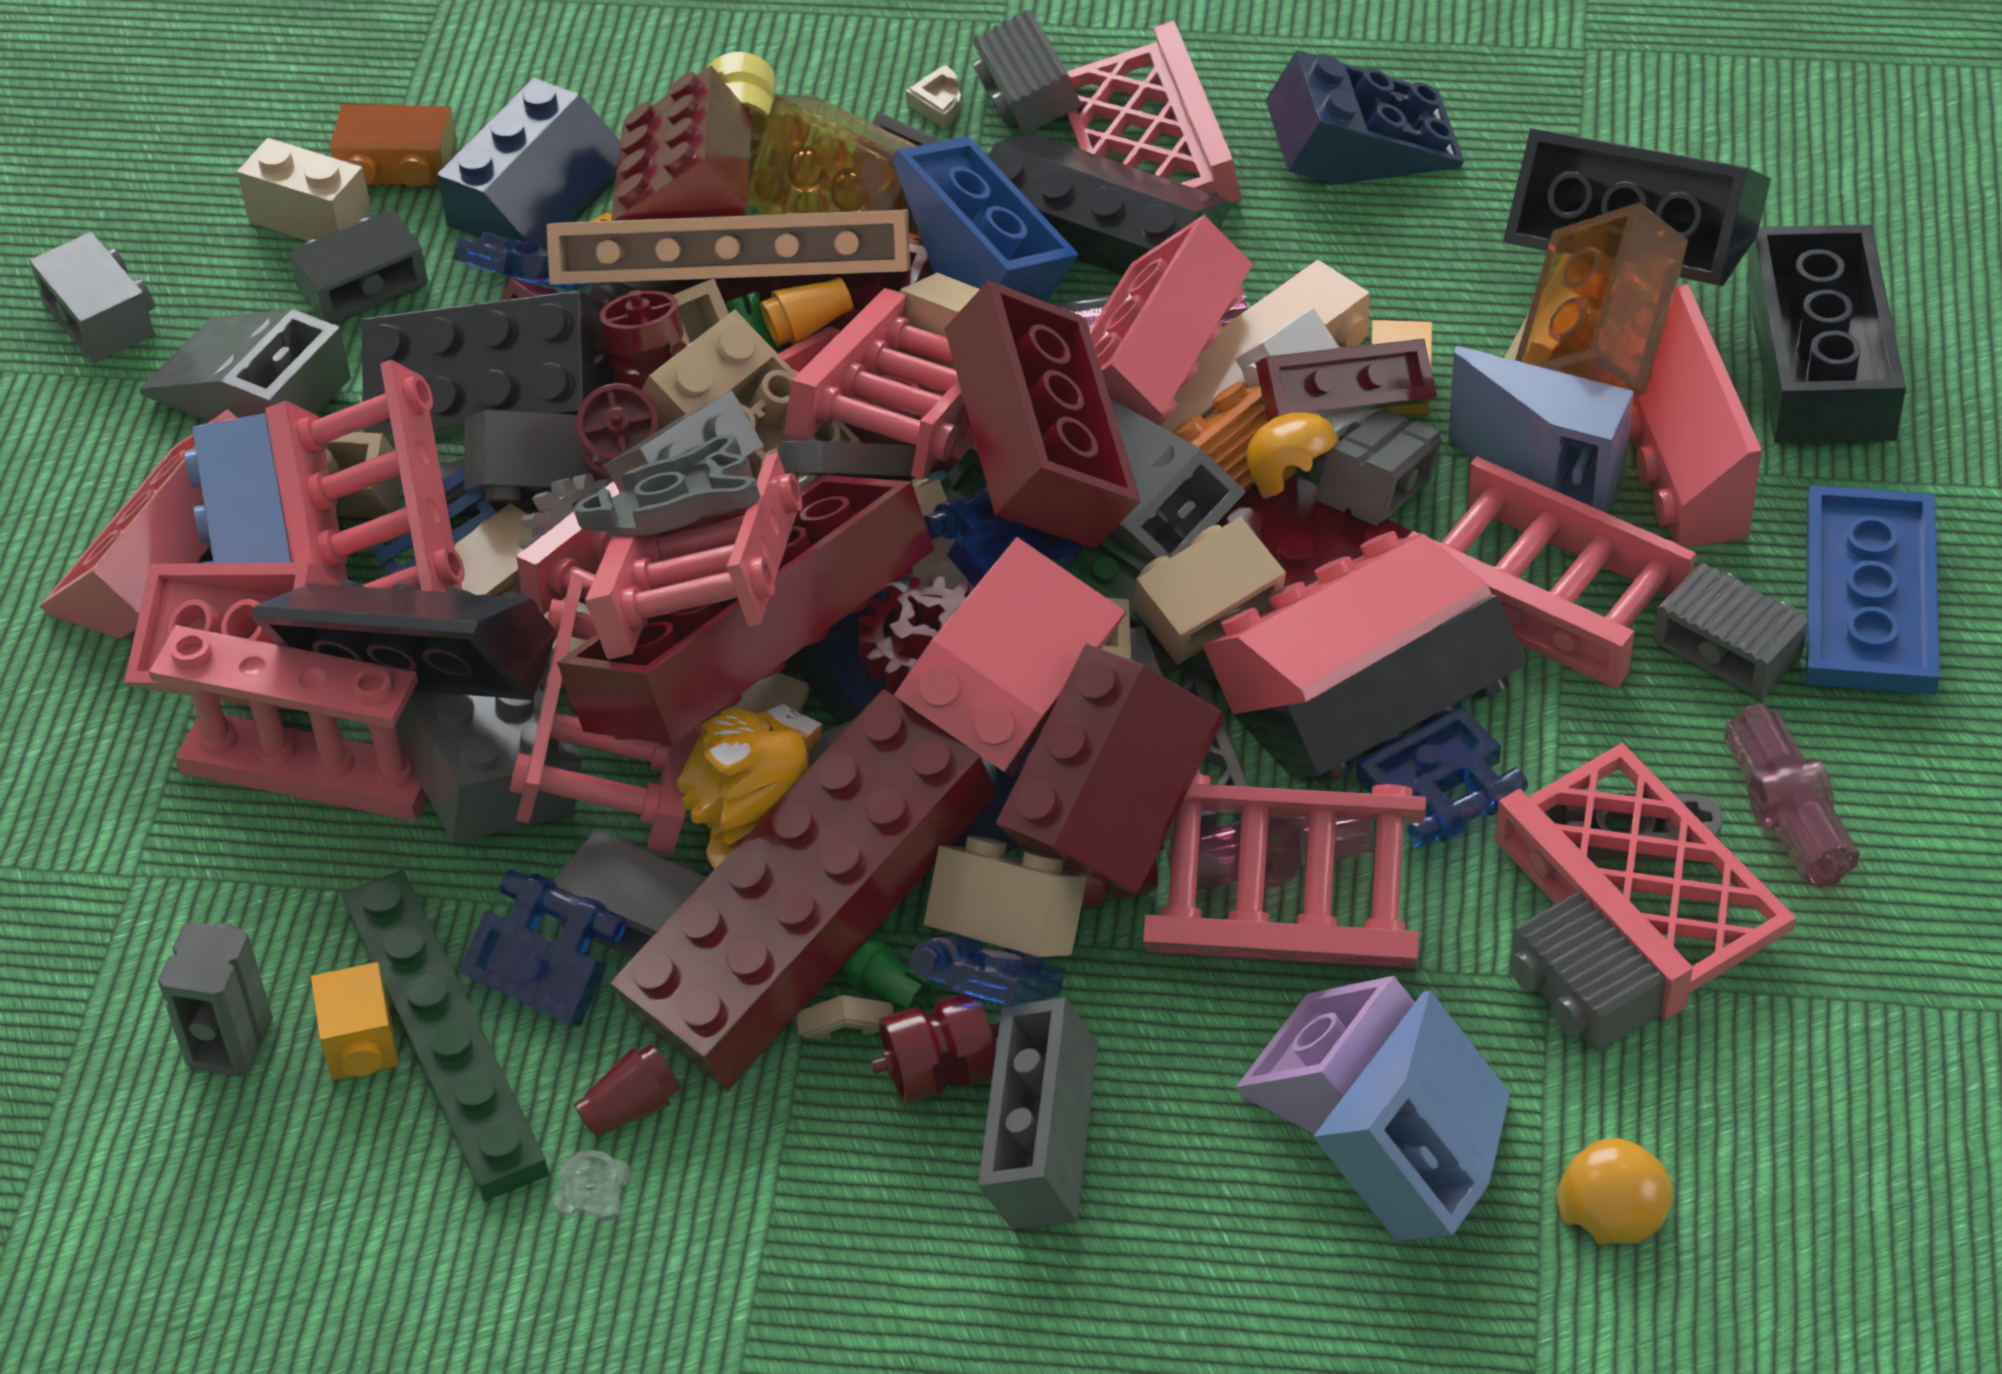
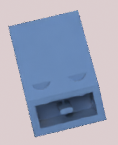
M1456 346L1453 354L1448 439L1474 459L1476 456L1609 514L1625 476L1634 391Z
M1424 991L1313 1138L1396 1241L1453 1236L1489 1186L1510 1092L1431 991Z

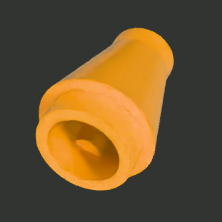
M841 277L827 282L771 291L772 298L760 302L764 322L774 343L778 347L789 342L793 346L810 337L840 315L853 310L849 291Z

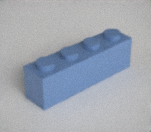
M266 413L192 426L195 449L185 451V460L191 486L202 487L204 505L194 506V517L199 540L201 543L210 541L213 561L203 563H291Z

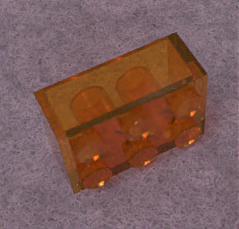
M775 94L749 174L748 205L768 215L908 210L909 233L920 237L891 159L896 150L917 145L816 96Z
M1641 203L1553 230L1515 361L1634 391L1633 397L1646 394L1648 384L1652 378V369L1661 336L1667 324L1666 318L1676 282L1680 277L1681 264L1688 240Z

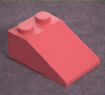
M1016 537L931 640L894 696L1003 772L1014 777L1032 751L1085 643L1102 649L1127 612Z
M311 563L150 564L124 683L134 688L191 696L189 688L151 681L149 675L152 665L175 625L278 645L251 618L255 605L309 583L338 585L339 582ZM218 694L220 701L249 705L246 699ZM277 706L278 709H291V708H286V707Z

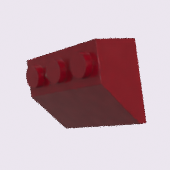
M1085 643L996 824L1023 849L1064 860V866L1137 896L1225 715L1221 710L1148 667Z

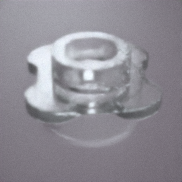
M596 1150L582 1151L573 1155L562 1165L560 1176L562 1189L553 1195L554 1209L562 1216H571L578 1212L594 1215L600 1221H608L615 1218L622 1209L619 1200L621 1188L631 1178L628 1165L622 1160H613L606 1153ZM598 1186V1188H597L596 1190H593V1191H587V1190H586V1188H588V1187Z

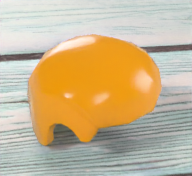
M1290 412L1275 417L1258 429L1249 441L1246 459L1252 478L1262 498L1266 499L1281 493L1285 487L1284 481L1295 474L1296 467L1305 472L1310 471L1313 465V458L1328 452L1338 444V437L1327 419L1314 413Z
M1620 1138L1597 1140L1574 1156L1565 1169L1555 1191L1560 1217L1565 1225L1578 1224L1592 1234L1598 1245H1607L1611 1242L1613 1244L1640 1243L1661 1229L1674 1201L1673 1183L1666 1167L1642 1146Z

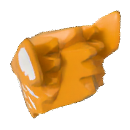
M781 704L758 714L743 708L731 707L720 711L718 716L711 718L701 725V735L689 755L683 772L677 780V787L680 792L686 794L682 798V806L685 809L692 810L691 820L696 824L706 823L709 828H712L706 854L714 870L810 768L808 752L822 738L821 723Z

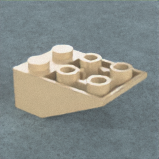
M733 310L650 374L641 390L648 395L655 405L660 429L692 409L733 391L764 445L746 456L753 474L751 477L756 482L765 456L777 453V442L801 441L784 435L791 383L797 374L736 310ZM834 420L831 424L825 423L809 440L861 442L843 422ZM795 475L798 477L800 490L819 477Z

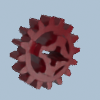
M938 576L932 587H923L919 578L913 577L910 581V590L902 592L898 587L891 584L886 587V602L872 599L868 605L869 616H862L858 619L859 637H857L860 662L867 663L868 677L872 681L885 677L886 690L891 694L895 693L931 640L970 594L969 584L963 582L954 590L946 589L945 577Z

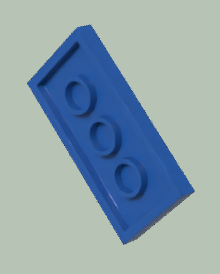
M1809 485L1806 502V617L1808 619V626L1806 632L1805 685L1923 694L1937 693L1940 670L1935 494Z

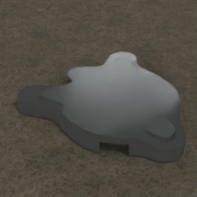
M721 435L684 454L648 463L621 474L624 491L612 498L610 490L603 487L596 494L579 501L575 505L574 513L578 526L586 530L605 531L620 536H645L677 529L706 516L726 514L749 507L760 499V493L756 481L751 477L753 474L749 460L741 454L738 439L733 435Z

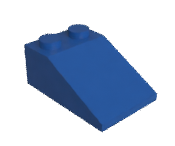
M963 137L896 150L891 159L934 274L945 275L978 289H981L987 281H991L1047 302L1079 254L970 137Z

